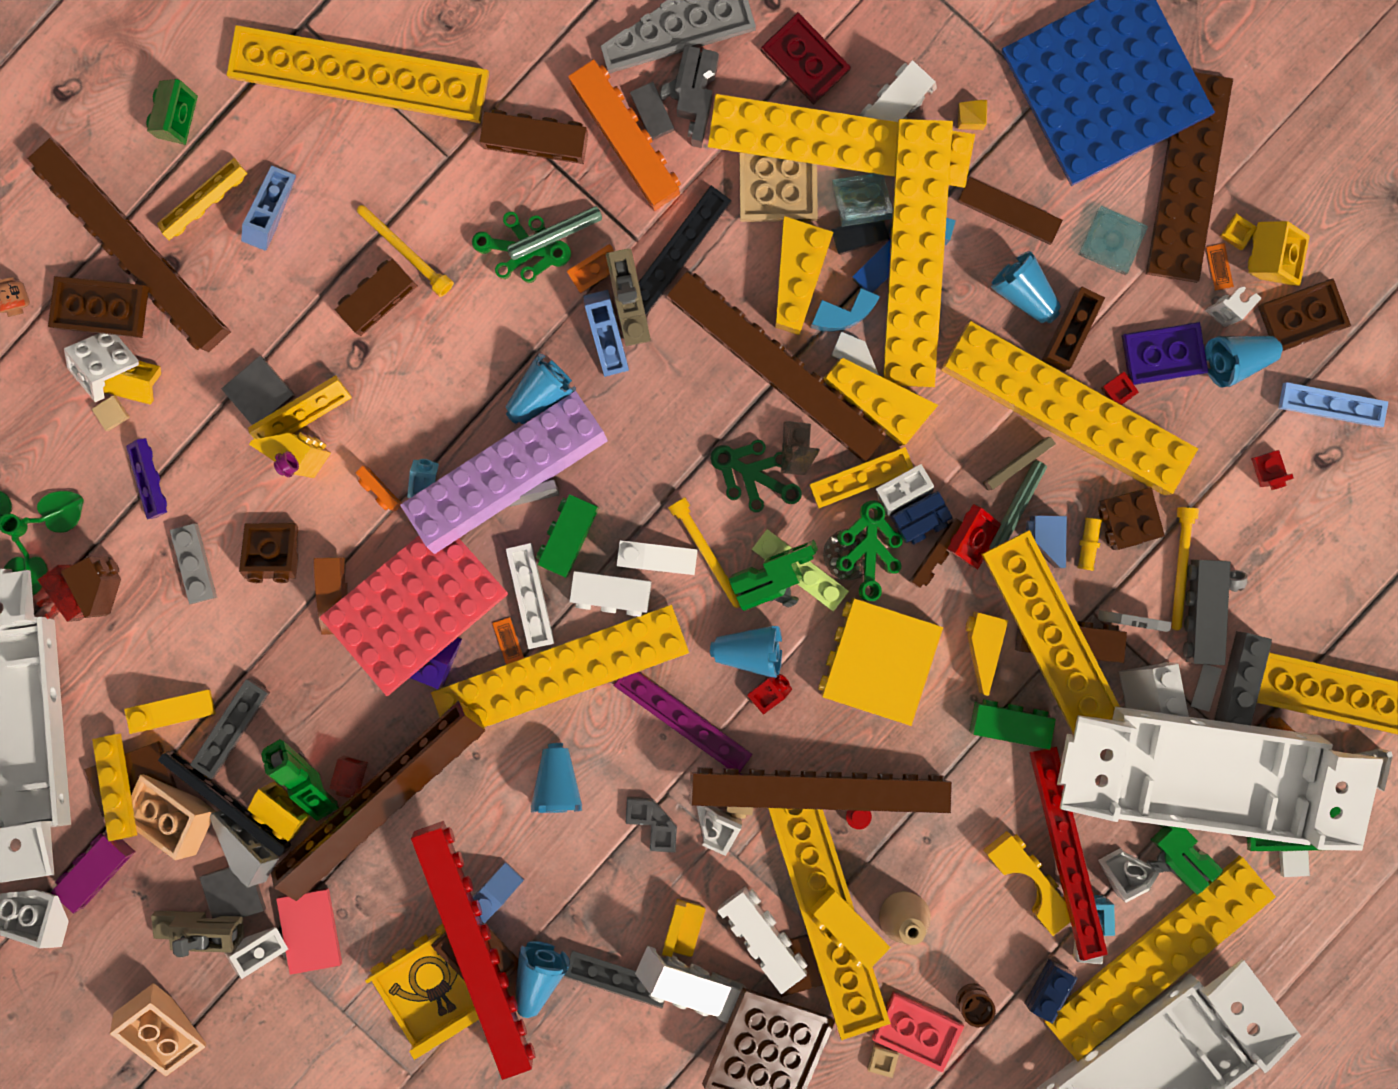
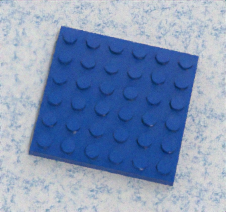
M1095 0L1002 48V54L1071 187L1215 113L1156 0Z

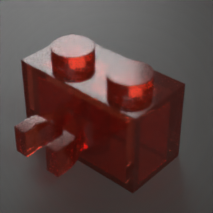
M71 564L57 565L38 579V582L50 597L36 603L38 607H44L48 603L55 604L51 607V611L45 614L47 619L54 618L59 612L67 622L80 621L85 618L61 571L72 566Z

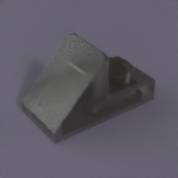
M791 421L784 422L781 473L806 475L820 451L819 448H810L811 424Z

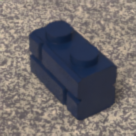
M938 491L890 516L899 534L902 536L903 542L908 543L911 541L912 545L926 538L924 533L932 529L936 533L948 527L947 521L953 518Z
M1049 958L1024 1004L1030 1012L1053 1024L1058 1015L1057 1011H1060L1078 979L1077 976L1070 969Z

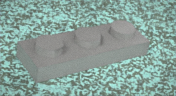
M194 523L170 530L189 604L217 598L198 524Z

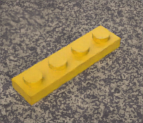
M234 157L157 223L161 233L168 240L182 234L190 222L202 217L205 210L211 204L219 202L224 197L225 192L232 186H238L243 181L247 172Z
M337 375L248 427L249 434L254 439L285 433H294L351 399V394Z
M904 447L809 484V487L819 509L891 481L914 467L907 449Z
M113 734L94 738L92 742L108 842L137 836L121 734Z

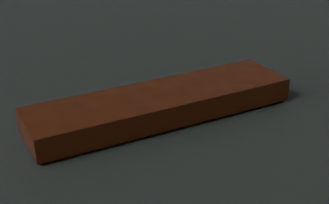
M971 177L968 178L958 200V203L1049 245L1053 243L1063 221Z

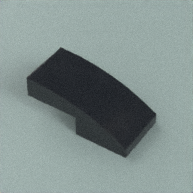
M882 214L831 229L839 255L890 240Z

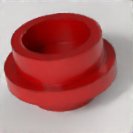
M847 810L846 821L854 829H864L871 822V811Z

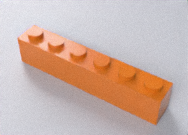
M593 59L569 75L568 78L571 86L652 209L656 211L679 196L680 189L678 186L681 183L674 172H668L664 166L667 164L664 156L659 150L654 151L650 145L653 140L646 129L640 130L636 123L639 121L637 115L631 107L628 109L622 102L625 99L617 86H611L608 81L611 77L603 64L598 66Z

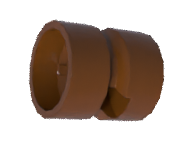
M975 983L967 984L958 991L956 1005L964 1020L970 1026L976 1028L985 1027L993 1021L996 1014L995 1005L981 985Z

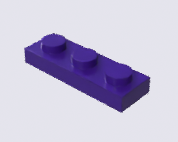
M146 438L137 439L128 444L126 449L148 520L167 513V501L161 492L159 485L160 476L153 464L152 449L148 445Z

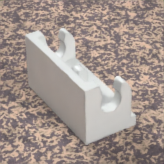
M1241 287L1230 297L1229 295L1221 297L1214 305L1208 307L1206 312L1225 328L1243 320L1260 301L1261 297L1256 293L1248 298V301L1242 302L1240 294L1246 288Z
M922 464L876 488L878 500L884 505L885 512L889 517L933 493L934 485Z

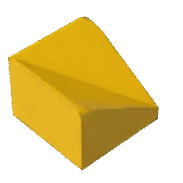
M987 100L967 101L958 104V129L983 130L987 125Z

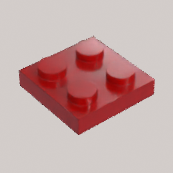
M973 504L965 514L963 522L957 533L952 537L947 550L969 566L978 570L984 560L981 554L990 550L989 546L1001 523L983 508Z

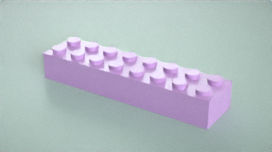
M575 391L403 502L400 506L425 546L433 554H436L520 499V496L540 483L551 479L608 440L589 409Z

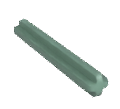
M594 206L507 247L508 254L512 260H516L601 221L602 214L599 208Z
M1036 460L1032 463L1001 521V526L989 549L1009 540L1047 469V465L1043 462Z

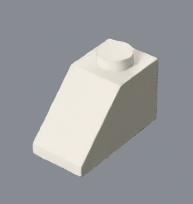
M273 927L244 938L234 953H225L235 973L243 979L287 951L288 947L277 928Z

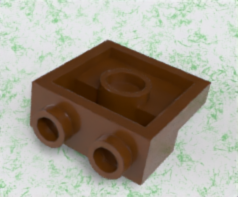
M1152 487L1099 501L1098 513L1102 522L1105 521L1107 528L1105 538L1108 546H1112V550H1120L1165 537Z
M245 523L239 572L248 582L262 583L263 579H273L276 583H288L289 579H296L298 553L296 552L297 524Z

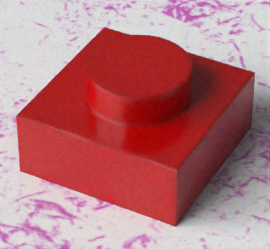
M1125 372L1120 373L1101 387L1109 399L1120 405L1139 393Z

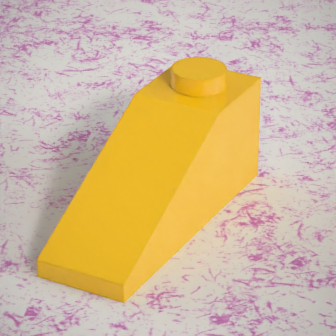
M973 612V616H969L967 619L965 630L968 631L967 637L979 692L989 696L1008 620Z
M210 689L124 709L130 734L216 714Z

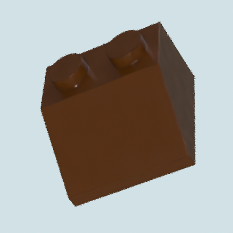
M88 557L61 571L85 618L111 614L121 582L118 574L120 572L119 567L110 557Z

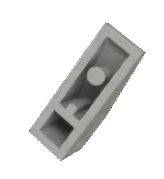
M222 811L211 813L210 820L231 871L247 888L266 882L279 857Z

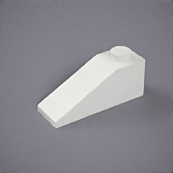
M620 540L617 566L695 575L697 549Z

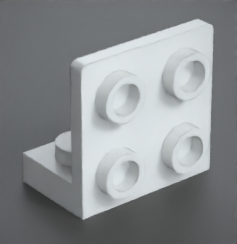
M98 333L64 348L67 369L94 402L104 398L103 387L105 386V380L139 365L138 359L117 335Z

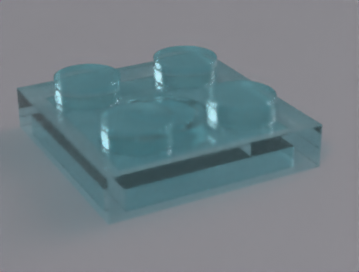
M873 173L832 180V188L842 227L892 219L893 208L884 175Z
M1100 206L1078 255L1126 275L1130 270L1148 226Z

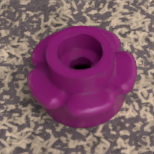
M288 451L275 455L274 468L277 473L282 476L292 477L299 469L295 456Z

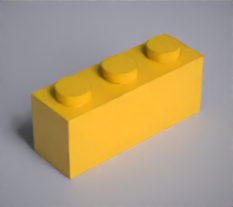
M832 887L810 909L814 915L811 920L822 931L827 928L833 934L830 939L840 949L845 946L851 952L848 957L859 968L864 965L870 970L891 948Z

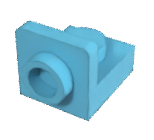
M428 459L413 460L409 475L407 498L413 497L436 482L438 463Z
M1094 895L1103 935L1115 936L1114 904L1109 899H1106V896Z

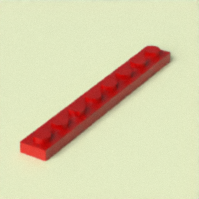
M1051 747L1050 750L1042 749L1029 752L1079 959L1085 961L1108 955L1074 814L1071 811L1060 809L1064 785H1057L1061 767L1057 747Z

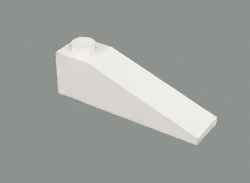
M40 890L0 894L1 936L37 948L62 947L69 921L58 896Z

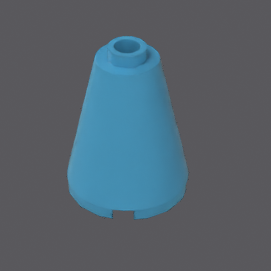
M1026 251L1016 257L1019 262L1013 265H1006L992 281L993 285L991 288L1038 322L1051 323L1060 315L1061 305L1035 255L1031 251Z
M1218 336L1210 339L1205 346L1206 361L1209 360L1211 367L1208 369V375L1218 387H1231L1278 361L1283 351L1282 344L1273 336Z
M539 353L534 358L505 406L507 417L515 424L518 422L521 424L527 423L576 391L575 386H569V383L572 381L570 377L553 360L549 363L543 360L546 357L544 354Z
M769 626L716 637L715 642H711L710 655L715 658L716 663L777 678L782 662V650L779 647V642H782L781 629L779 626Z
M550 743L548 748L542 751L531 802V813H564L567 810H574V812L582 811L581 797L569 748H563V743Z
M530 941L526 947L522 945L520 948L515 999L518 1006L517 1012L524 1018H531L539 1014L569 968L570 959L566 953L561 951V954L553 951L555 946L551 944Z

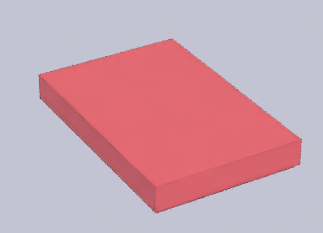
M329 888L309 891L297 901L287 895L278 897L276 901L283 940L288 947L286 957L290 975L340 966L342 958Z
M893 991L885 1007L891 1024L875 1029L872 1040L943 1073L964 1028V1024Z

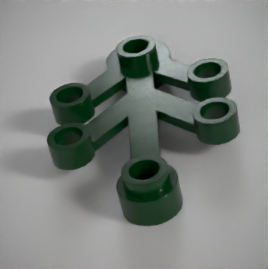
M755 440L750 445L737 449H732L727 445L717 446L712 451L710 459L712 465L723 473L728 499L738 500L742 493L740 487L736 486L732 469L742 474L750 500L749 509L752 512L758 513L764 508V502L759 497L755 481L779 493L786 504H796L801 499L802 491L796 484L784 485L760 472L775 466L779 468L786 466L788 463L786 453L777 452L773 457L745 464L737 459L750 454L762 455L766 449V445L762 440ZM755 443L762 444L763 450L761 452L753 450ZM722 453L728 456V461L725 463H721L718 460V456ZM778 455L785 457L784 464L780 465L776 462ZM731 488H736L739 491L737 497L733 498L729 495ZM792 489L795 491L796 496L794 499L787 498L786 492ZM759 500L761 508L758 510L753 509L751 506L752 501Z

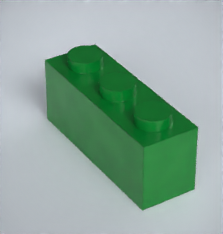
M570 494L568 498L563 497L557 509L560 512V516L557 522L552 521L547 531V535L550 538L546 545H541L536 558L539 559L537 565L567 578L599 507Z
M983 699L982 703H974L969 732L977 736L1050 750L1056 719L1048 716L1049 711L1034 708L1033 713L1023 711V706L1008 704V708L998 706L997 701Z

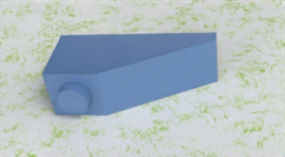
M271 165L242 224V242L265 251L267 250L278 227L296 175Z
M604 290L583 296L604 377L629 371L609 291Z

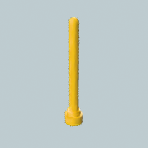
M359 205L357 207V213L431 281L432 290L439 297L444 296L452 288L454 282L447 275L437 274L366 206Z
M686 497L669 506V511L673 516L676 515L677 519L680 518L730 602L735 608H740L736 598L739 595L734 594L727 575L689 514L691 512L689 509L690 504Z
M1177 507V517H1179V523H1181L1171 623L1172 629L1176 631L1182 628L1192 524H1195V519H1198L1199 509Z

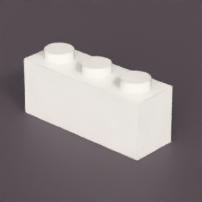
M574 571L570 602L576 603L575 608L590 610L591 605L601 606L602 612L616 613V609L627 610L626 615L641 617L642 612H648L652 581Z

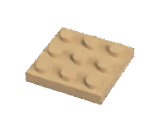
M739 152L740 222L783 221L784 216L798 221H817V164Z

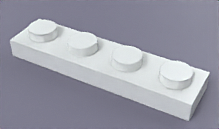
M529 543L507 548V557L528 649L554 644L533 545Z

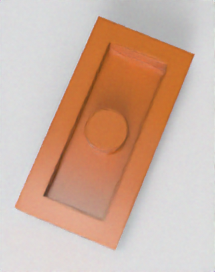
M608 244L567 270L568 275L580 294L610 276L606 254L614 252L611 244Z
M362 466L355 472L360 477L358 480L359 484L366 491L372 490L377 495L375 500L384 510L389 508L391 511H397L401 507L400 504L402 502L369 467Z

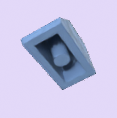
M1030 516V521L1026 523V531L1030 530L1042 555L1054 568H1066L1067 516Z
M507 862L473 895V899L478 900L482 909L480 918L484 924L524 881Z

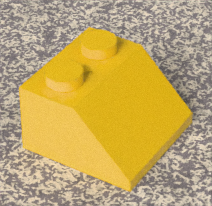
M1288 221L1258 222L1257 229L1253 234L1254 245L1252 255L1248 259V273L1261 280L1300 286L1310 236Z
M274 781L258 789L247 809L252 813L255 821L268 825L273 829L272 833L281 840L286 839L287 841L293 839L311 817L289 798L286 790Z

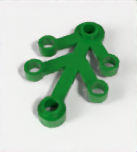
M507 212L503 216L505 226L512 229L519 240L529 236L519 223V217L516 213ZM535 215L529 219L528 225L533 232L537 233L546 229L545 223L540 216ZM510 216L515 217V218H516L515 223H514V224H508V223H507L508 217H510ZM535 220L541 221L539 228L532 227V223ZM478 232L472 238V245L480 254H487L492 249L507 251V247L515 243L514 241L494 239L486 232ZM486 238V244L479 246L478 240ZM555 241L516 260L511 259L506 263L501 262L497 264L495 273L500 279H508L514 270L533 256L544 257L533 267L526 266L521 270L520 275L523 281L533 283L537 276L550 266L562 267L566 265L571 258V250L565 242ZM556 249L563 251L561 257L553 256ZM507 267L508 272L505 275H500L499 269ZM526 271L533 272L531 279L524 277Z
M875 500L865 502L860 509V518L848 530L840 531L837 536L838 542L841 545H852L855 541V536L866 527V537L847 556H841L836 561V566L840 571H850L853 569L854 563L865 553L864 582L859 586V595L865 601H876L882 593L880 584L875 581L876 554L884 562V570L887 573L897 574L902 567L901 562L894 558L877 538L878 528L884 534L885 544L889 548H898L903 542L902 536L899 533H895L885 521L883 505ZM870 509L874 511V516L872 518L869 517ZM845 533L849 535L847 543L843 539ZM893 536H895L897 540L895 545L891 543V538ZM844 559L848 561L847 568L842 566ZM892 561L895 563V569L893 571L890 569V563ZM867 586H869L871 589L869 595H866L865 588Z

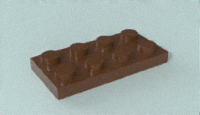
M54 276L48 327L143 338L149 287L139 284Z

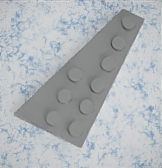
M666 0L660 4L659 8L650 14L644 15L640 18L639 22L629 29H624L601 45V50L608 73L610 74L681 53L684 50V46L698 48L756 31V25L748 0Z

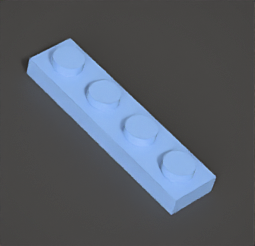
M1286 382L1282 385L1278 409L1381 428L1384 427L1388 401Z

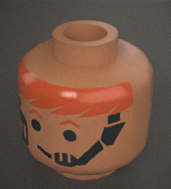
M14 277L0 280V313H7L8 317L23 314L22 308L30 304L24 284L21 281H15Z

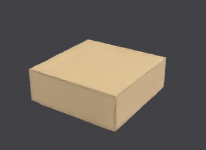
M114 395L92 408L105 431L112 430L130 418L117 396Z
M873 1044L867 1066L868 1072L893 1078L899 1052L888 1047Z

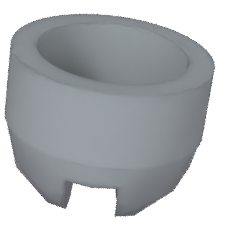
M1240 570L1230 571L1229 590L1237 592L1238 590L1242 591L1245 589L1248 579L1247 573Z

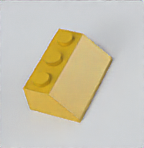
M301 432L298 435L285 433L254 439L249 443V445L274 462L276 461L275 455L277 453L283 454L287 451L292 453L299 464V469L294 475L315 478L331 454L325 449L327 444L316 437L304 435Z

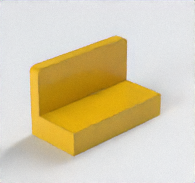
M139 361L138 366L105 380L103 391L107 394L150 405L154 401L152 386L161 375V367Z
M676 899L662 955L672 957L673 952L688 957L693 956L706 911L704 906Z

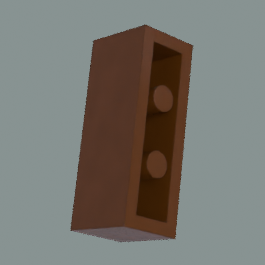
M393 258L390 261L382 262L377 267V272L371 278L366 277L357 285L358 289L352 295L347 294L338 302L339 306L335 311L359 336L367 332L418 287Z
M1082 286L1074 291L1041 361L1063 372L1071 369L1105 297Z

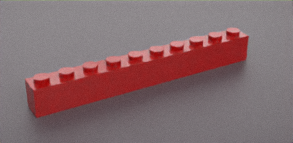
M444 821L416 830L412 834L411 841L501 1079L504 1080L532 1070L533 1059L536 1058L535 1050L532 1043H527L525 1038L527 1030L523 1019L519 1020L516 1011H518L514 995L510 996L507 987H509L507 975L505 972H501L498 963H500L498 951L496 948H492L489 939H491L489 927L487 924L483 925L480 915H482L480 903L478 900H474L471 891H473L471 879L469 876H465L462 867H464L460 851L456 852L453 846V842H455L451 827H446Z

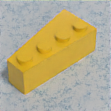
M784 216L782 223L775 328L800 335L833 232Z
M844 358L839 359L823 378L828 386L841 393L848 403L859 408L867 419L877 423L884 430V433L899 446L907 444L938 406V404Z

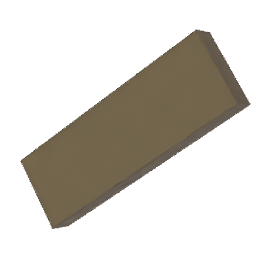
M1049 436L1043 438L985 480L984 486L988 491L995 489L1056 443Z

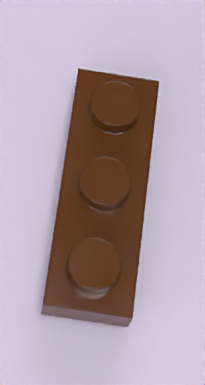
M953 518L949 522V526L945 528L909 580L911 584L921 588L922 585L927 586L935 575L932 572L937 563L942 565L949 555L947 549L950 541L962 524L959 519Z

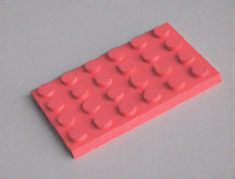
M417 536L319 618L382 692L389 696L505 598L508 593L460 538L436 554H433L425 546L420 536Z

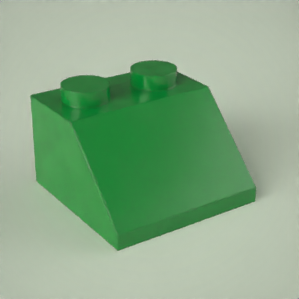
M181 80L159 81L158 88L153 92L154 104L152 112L148 115L146 121L147 131L158 139L186 145L198 95Z

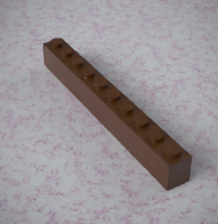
M49 138L27 158L34 165L32 171L43 181L46 179L51 184L49 187L50 191L59 199L63 198L68 203L66 208L76 218L81 217L85 222L83 227L92 236H98L103 241L100 244L101 247L109 255H115L120 260L118 262L119 267L128 275L133 274L137 279L135 284L149 287V293L154 298L152 303L161 312L164 313L166 311L172 317L169 320L170 323L180 332L183 330L189 336L186 340L193 348L210 352L231 333L227 326L61 144Z
M686 272L668 293L667 299L863 463L866 462L886 438L882 434L884 430L874 421L871 423L867 422L863 418L864 413L855 405L849 407L842 401L844 396L836 389L832 388L830 391L823 385L825 381L815 372L808 373L803 368L805 364L794 355L790 358L784 353L785 347L775 339L770 341L764 336L765 331L758 324L753 322L751 325L743 319L746 315L736 306H733L731 309L725 304V297L714 289L711 292L704 286L706 282L696 273L691 275Z
M458 700L273 868L271 877L274 888L295 901L308 893L317 882L327 876L338 863L347 858L358 845L363 843L378 827L382 826L398 809H401L417 792H420L449 763L459 757L470 744L480 738L486 730L479 715Z
M697 767V772H690L689 803L692 806L951 813L952 782L943 780L944 775L929 774L928 779H918V774H903V778H893L892 773H877V777H867L865 772H852V777L842 776V772L826 771V776H816V771L802 770L801 775H790V770H775V774H765L764 769H749V773H739L737 768H723V773L713 772V768Z

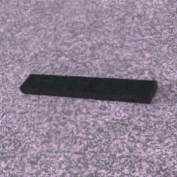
M712 185L640 279L639 287L646 316L731 204L732 200Z
M174 750L163 753L158 759L161 764L280 857L292 846L286 839L281 840L272 833L273 829L268 825L255 821L252 813L207 776L190 766V763Z

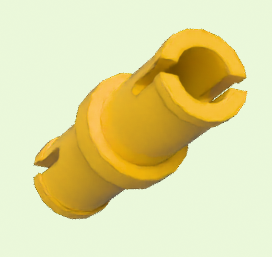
M1085 517L1083 539L1079 541V545H1081L1079 564L1077 566L1079 569L1094 571L1097 548H1100L1098 539L1101 519Z

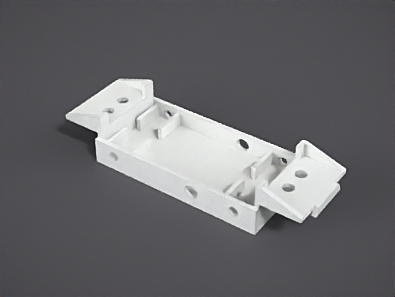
M0 569V602L4 607L2 613H0V883L54 875L51 828L71 825L55 620L42 616L34 617L30 570L12 572V569ZM15 838L21 842V848L16 852L10 847L11 841Z
M1115 707L1112 720L1077 716L1074 737L1072 734H1067L1057 785H1064L1060 809L1118 822L1121 819L1304 845L1312 844L1319 850L1362 851L1383 759L1380 757L1333 751V744L1320 735ZM1106 749L1105 759L1103 760L1100 758V753ZM1101 774L1100 784L1096 785L1095 779ZM1344 781L1346 789L1336 792L1335 787L1337 783ZM1334 807H1339L1340 814L1334 818L1330 817V810Z
M1241 959L1206 987L1189 973L1138 1011L1078 1062L1076 1059L1036 1089H1232L1259 1068L1264 1073L1268 1072L1298 1041L1301 1035L1247 963ZM1234 1002L1242 1004V1010L1239 1013H1232L1231 1005ZM1251 1023L1258 1025V1031L1255 1034H1248L1247 1026Z

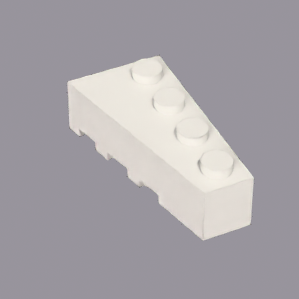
M913 60L909 65L904 63L895 73L897 79L891 85L885 84L878 92L877 96L879 99L872 106L869 103L859 116L898 122L899 119H907L906 115L909 112L913 113L922 105L925 99L924 95L927 92L931 95L937 89L936 81Z
M745 886L720 905L718 913L722 918L726 916L730 918L728 921L731 925V930L737 937L745 938L744 944L746 949L754 959H760L761 963L759 965L782 994L807 976L805 968L808 965L799 953L796 955L789 947L792 943L784 932L779 933L775 928L774 924L777 922L768 910L765 912L758 904L761 900L753 889L748 890Z
M647 946L635 972V975L650 993L649 996L655 1001L664 1002V1000H667L680 1009L689 1007L703 1016L712 1014L725 1023L729 1021L742 988H746L744 984L715 972L709 976L710 974L706 970L691 963L690 968H688L686 964L679 961L673 955L672 957H661L657 954L656 949Z

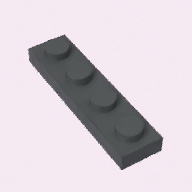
M250 678L246 679L190 766L210 779L215 778L270 694V691Z
M575 951L571 952L570 965L564 978L660 1009L664 1005V1002L655 1001L649 996L650 993L635 975L636 971Z

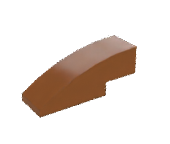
M314 558L318 618L348 594V585L345 583V558ZM319 618L321 635L333 634Z

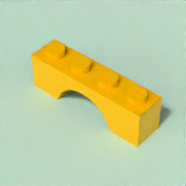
M1006 831L983 849V851L1003 875L1022 873L1033 879L1037 896L1031 910L1049 933L1054 936L1070 923L1064 895L1061 897L1055 890L1059 887L1055 880L1049 874L1045 877L1039 870L1043 866L1033 854L1031 856L1026 854L1023 850L1026 844L1017 834L1012 836Z

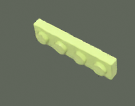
M767 529L751 550L766 560L792 547ZM810 561L801 565L799 562H796L802 574V579L797 585L834 612L849 591Z

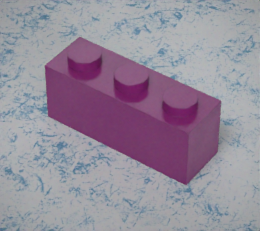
M101 833L90 843L92 846L87 854L83 852L72 863L75 867L70 872H64L55 881L57 886L51 894L58 896L60 902L73 914L83 909L136 852L123 839L108 842L107 834L103 835Z

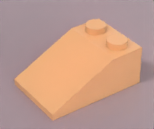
M140 775L131 795L137 832L174 860L196 855L210 826V815L216 811L198 797L147 775Z
M154 983L113 1013L110 1034L165 1076L206 1047V1042L173 998Z

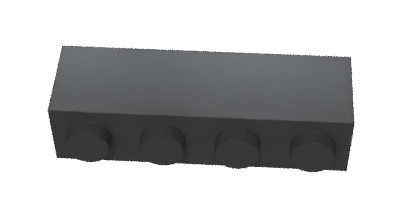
M1191 560V565L1188 566L1187 578L1190 580V590L1186 593V605L1189 606L1188 616H1186L1184 621L1187 642L1183 645V655L1186 657V662L1225 665L1231 561Z
M1236 631L1214 718L1215 721L1251 726L1272 639Z

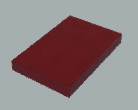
M799 12L761 47V51L813 105L851 69V66Z

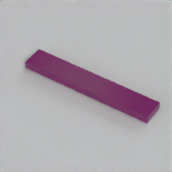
M640 672L619 678L613 684L618 690L726 768H737L740 773L753 755Z

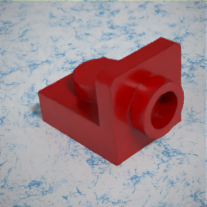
M1279 450L1251 458L1260 487L1270 486L1271 490L1287 486L1286 481L1294 479L1293 474H1287Z
M779 673L777 678L768 677L752 689L747 696L764 715L783 701L792 691L788 679Z

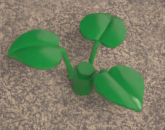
M0 491V531L12 536V541L16 543L24 555V558L15 557L9 560L4 569H12V572L30 570L33 596L46 583L48 567L40 557L29 558V553L19 540V537L26 533L27 524L45 521L46 527L56 533H65L73 529L80 520L84 499L79 494L69 491L49 493L37 504V510L43 517H25L23 519L10 514L12 512V502L7 494Z

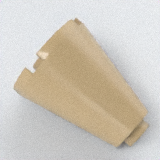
M907 891L893 893L885 899L879 913V921L883 932L893 941L917 945L925 938L930 926L931 915L928 905L920 896Z

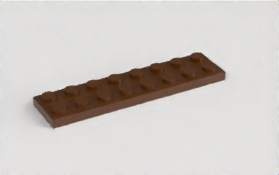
M1194 72L1215 113L1168 138L1146 275L1197 283L1200 281L1233 78Z

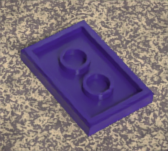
M1200 322L1122 335L1127 373L1134 385L1208 373Z

